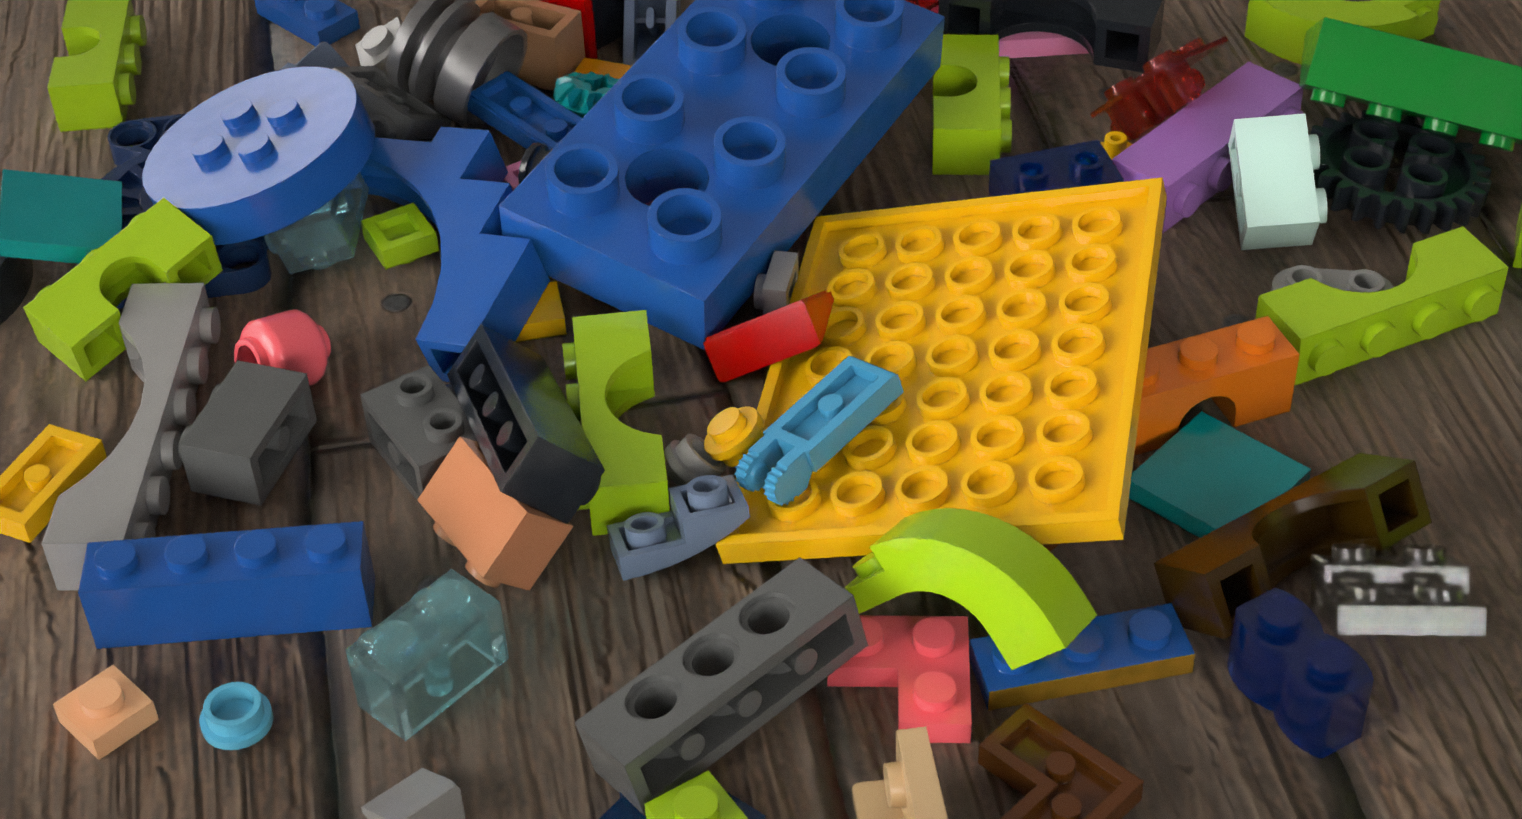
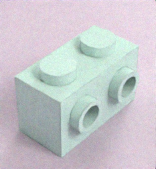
M1306 113L1234 119L1228 146L1241 250L1312 245L1319 224L1327 222L1328 206L1325 189L1315 188L1313 170L1320 167V144L1317 134L1308 135Z

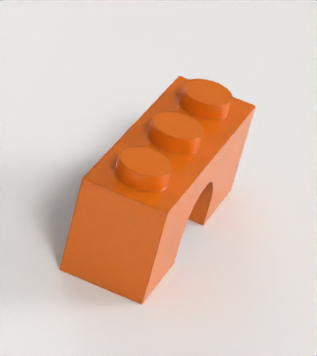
M1269 316L1148 348L1134 456L1161 448L1178 432L1179 425L1185 414L1196 404L1208 398L1213 399L1233 427L1290 412L1300 354Z

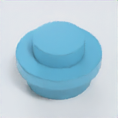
M230 682L215 688L206 697L200 714L199 724L203 737L210 745L222 750H239L254 745L266 736L273 724V711L268 698L259 692L256 687L245 682Z

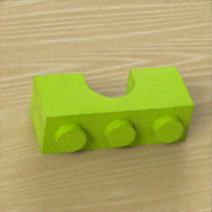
M68 0L61 29L69 56L54 57L47 86L60 132L113 128L126 121L128 106L135 105L136 103L134 75H140L142 70L139 47L146 46L147 44L143 15H135L132 0Z
M943 34L940 68L933 75L932 175H999L1000 153H1011L1012 119H1010L1009 56H999L998 35Z
M162 198L146 212L136 215L128 226L100 248L90 251L83 258L82 262L54 284L43 288L23 309L38 341L86 382L126 350L119 326L121 314L117 306L128 297L132 284L204 283L206 285L221 273L223 269L212 235L165 198Z

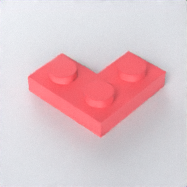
M859 615L868 646L827 676V687H898V730L926 727L930 743H971L972 717L968 616Z

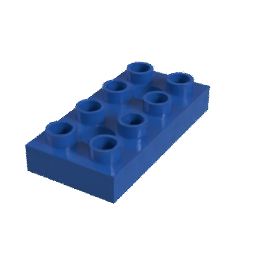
M695 0L499 205L502 236L531 239L549 277L623 312L646 310L648 324L705 350L703 342L706 341L705 338L722 331L754 292L758 274H767L774 250L787 252L940 68L945 16L905 0ZM653 201L650 206L646 205V203Z

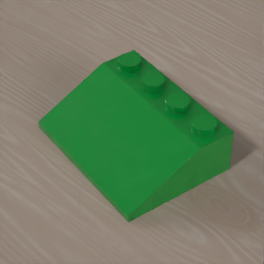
M1328 17L1322 18L1306 31L1299 87L1312 91L1311 101L1336 108H1344L1346 100L1368 105L1366 115L1400 123L1402 114L1424 119L1423 130L1449 137H1456L1458 129L1481 134L1478 144L1498 150L1513 152L1515 143L1522 145L1521 66Z

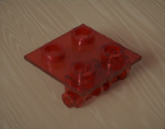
M1227 36L1206 45L1202 38L1199 37L1175 52L1170 49L1154 57L1142 66L1145 71L1143 74L1135 79L1133 76H1130L1106 90L1104 95L1108 101L1091 112L1090 116L1094 118L1107 112L1112 120L1110 124L1111 131L1124 133L1127 136V140L1130 141L1137 139L1153 126L1163 122L1165 117L1172 116L1177 110L1200 97L1201 89L1205 87V79L1197 69H1191L1190 67L1228 42Z

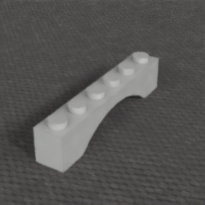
M204 283L132 284L119 320V326L131 368L144 382L141 404L128 432L112 453L85 478L60 494L56 500L41 544L57 590H79L88 542L156 537L155 528L159 515H166L170 505L169 481L173 470H179L182 466L178 453V444L186 426L192 425L195 421V395L198 385L205 384L208 378L209 348L211 344L218 343L220 338L221 323L219 311L216 307H210Z

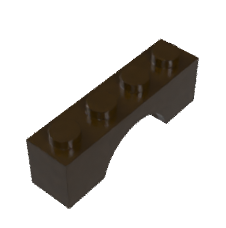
M1358 453L1154 562L1166 604L1172 603L1183 628L1225 639L1277 610L1278 606L1273 589L1291 573L1312 563L1339 555L1366 551H1383L1431 524L1432 520L1416 461Z

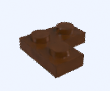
M1027 703L1021 706L979 744L978 764L1024 795L1000 819H1122L1142 800L1144 784L1142 779Z

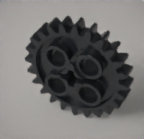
M1362 110L1360 119L1342 112L1339 121L1326 117L1324 118L1323 126H1312L1310 135L1317 134L1320 144V167L1313 170L1315 187L1324 188L1327 199H1333L1332 211H1341L1347 208L1353 211L1352 221L1356 222L1364 217L1372 218L1376 229H1381L1386 222L1393 223L1396 229L1405 234L1408 225L1415 226L1423 234L1430 233L1432 224L1447 232L1451 230L1453 222L1467 226L1470 216L1478 218L1482 206H1485L1492 181L1489 180L1492 170L1483 166L1485 161L1484 155L1471 154L1473 149L1472 143H1455L1456 137L1444 136L1423 130L1422 126L1415 124V119L1412 116H1407L1400 123L1368 116L1366 115L1367 110ZM1402 150L1406 154L1395 191L1387 192L1383 188L1394 151Z

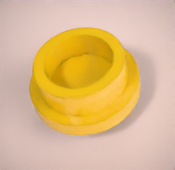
M750 406L724 409L710 421L707 427L704 450L713 460L723 461L728 467L737 466L738 460L742 459L743 454H747L748 449L764 436L761 415L755 408Z

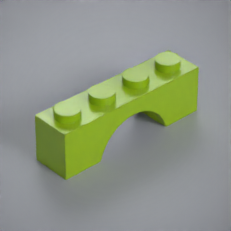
M1462 226L1413 243L1406 280L1396 287L1377 292H1352L1330 287L1313 278H1309L1259 295L1255 319L1269 316L1300 354L1294 385L1296 386L1321 376L1330 375L1335 371L1363 361L1381 357L1411 344L1432 339L1459 327L1483 321L1488 317L1498 314L1509 267Z
M646 310L572 317L574 342L562 343L566 380L578 379V383L566 384L567 402L577 420L581 421V427L605 469L595 496L589 503L580 506L578 509H590L593 536L608 534L607 525L626 521L629 517L638 513L653 512L660 514L670 511L662 435L633 429L618 420L631 407L655 397Z

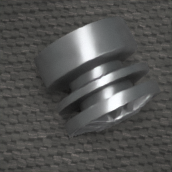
M418 0L398 29L389 50L386 64L387 81L404 92L409 91L414 98L421 102L434 99V108L438 112L467 129L478 128L485 122L468 111L467 105L471 92L505 71L518 76L527 50V34L521 28L494 12L485 13L480 16V7L473 0Z

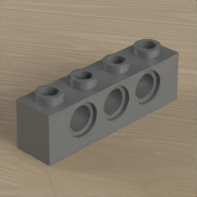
M802 558L795 560L574 722L594 771L638 811L646 815L645 803L696 777L868 646L854 595Z

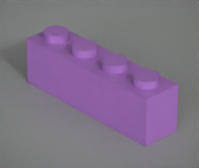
M1247 62L1112 159L1110 183L1163 177L1167 195L1162 231L1164 233L1184 217H1190L1201 204L1218 191L1226 190L1232 183L1228 143L1234 119L1303 114L1301 103L1304 88H1300V84L1256 64Z

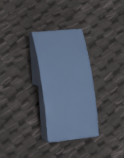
M733 474L722 477L704 475L692 479L688 484L668 488L671 511L660 514L653 512L638 513L629 517L626 521L607 525L610 548L623 581L644 576L686 560L714 545L749 519V506Z

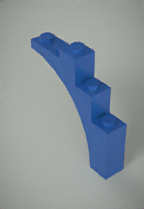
M440 127L432 142L375 137V143L366 164L346 186L350 191L382 196L403 206L414 202L427 221L439 232L441 237V271L433 304L415 340L429 366L445 382H450L447 373L480 324L515 342L550 282L531 239L502 236L499 205L513 189L510 183H503L508 170L490 130Z

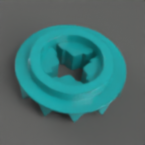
M592 71L588 74L573 72L568 76L557 79L553 98L558 104L583 118L619 79L611 77L610 74L600 75Z

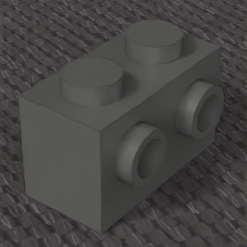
M239 360L235 363L223 382L215 386L208 403L194 423L186 427L181 435L178 453L180 460L184 464L192 492L260 506L263 504L317 421L307 373Z
M429 365L360 394L369 441L416 500L459 436L477 441L452 385H445Z

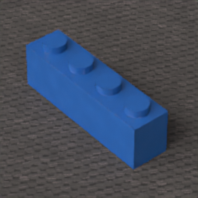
M364 521L88 542L78 594L96 648L104 649L372 627L375 574Z

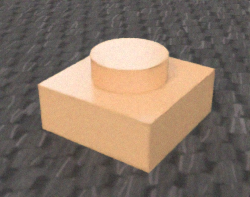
M111 665L53 703L59 722L98 760L159 720L154 702L114 665Z

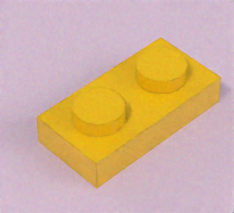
M49 424L0 475V534L31 543L49 523L58 496L85 478L107 458L102 440Z

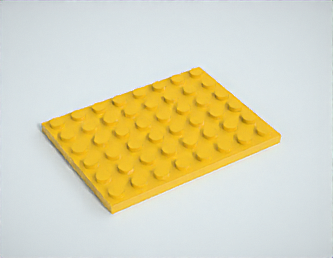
M1163 177L815 217L789 304L826 290V292L831 291L834 298L825 336L820 345L770 365L756 410L763 419L762 428L765 431L848 356H853L898 374L904 392L817 472L812 471L807 489L800 496H795L794 501H790L788 505L783 504L781 506L768 500L767 496L764 495L765 489L763 487L760 488V491L755 490L752 492L739 486L749 506L750 518L716 543V548L723 564L797 560L798 558L816 559L865 556L872 552L870 549L872 544L905 517L926 510L942 508L966 509L998 518L1022 530L1042 545L1124 540L1167 199Z

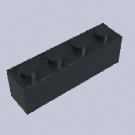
M480 324L447 373L449 381L500 492L568 524L579 507L589 503L595 496L605 469L543 356Z

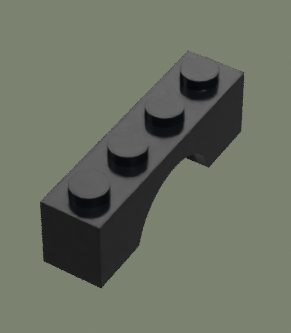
M939 0L938 14L945 16L943 34L998 35L1000 40L1004 37L1023 32L1055 33L1071 38L1084 46L1092 58L1093 65L1147 74L1161 39L1165 0Z

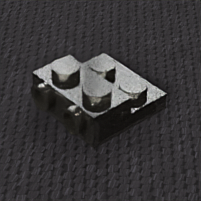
M1340 543L1332 545V555H1311L1310 610L1337 635L1486 636L1487 607L1468 595L1469 566L1453 556H1447V547L1407 544L1403 545V555H1375L1376 547L1373 545Z

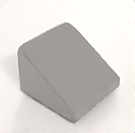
M424 768L419 769L361 807L362 813L367 819L466 818L460 788L452 780Z

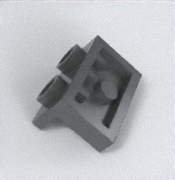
M376 66L333 68V70L347 76L354 84L375 128V137L420 141L421 139L434 138L440 127H449L452 120L438 112L434 105L428 101L421 102L414 98L409 91L404 92L388 82L386 73Z

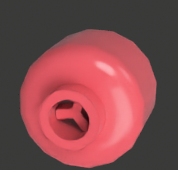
M293 309L248 322L241 332L240 340L235 344L234 361L235 363L239 360L307 373L309 386L318 383L325 374L328 363L327 358L331 353V343L327 332L322 326L318 325L308 314L298 309Z

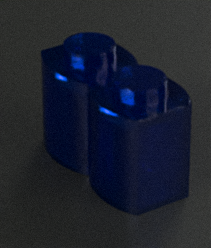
M1274 588L1237 607L1227 667L1233 682L1240 691L1258 705L1274 711L1275 719L1283 733L1295 745L1315 757L1323 759L1361 738L1374 682L1373 674L1361 655L1342 640L1324 633L1322 625L1314 612L1300 599L1281 589Z

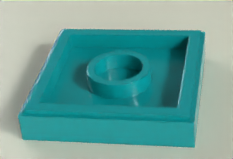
M8 169L2 170L0 195L1 257L79 264L90 251L100 248L122 230L121 181Z
M1201 411L1132 473L1129 498L1201 538L1309 480L1311 469Z

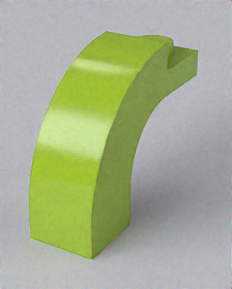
M1249 0L1244 36L1259 47L1280 58L1302 64L1303 43L1306 31L1324 17L1419 41L1434 34L1435 26L1438 22L1440 0Z
M931 509L905 517L870 546L871 553L853 565L858 576L844 587L845 590L854 595L859 614L899 595L914 591L932 592L948 597L965 607L980 621L1011 670L1065 649L1097 616V613L1073 576L1042 544L1005 521L966 509Z

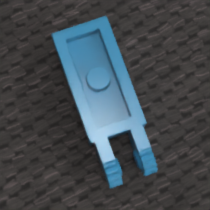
M848 356L763 431L764 436L748 449L747 454H743L742 459L738 460L739 463L735 466V481L739 482V486L752 492L755 490L760 491V488L763 487L765 489L764 495L767 496L768 500L781 506L783 504L788 505L790 501H794L795 496H800L807 489L812 471L817 472L904 392L899 375L853 356Z

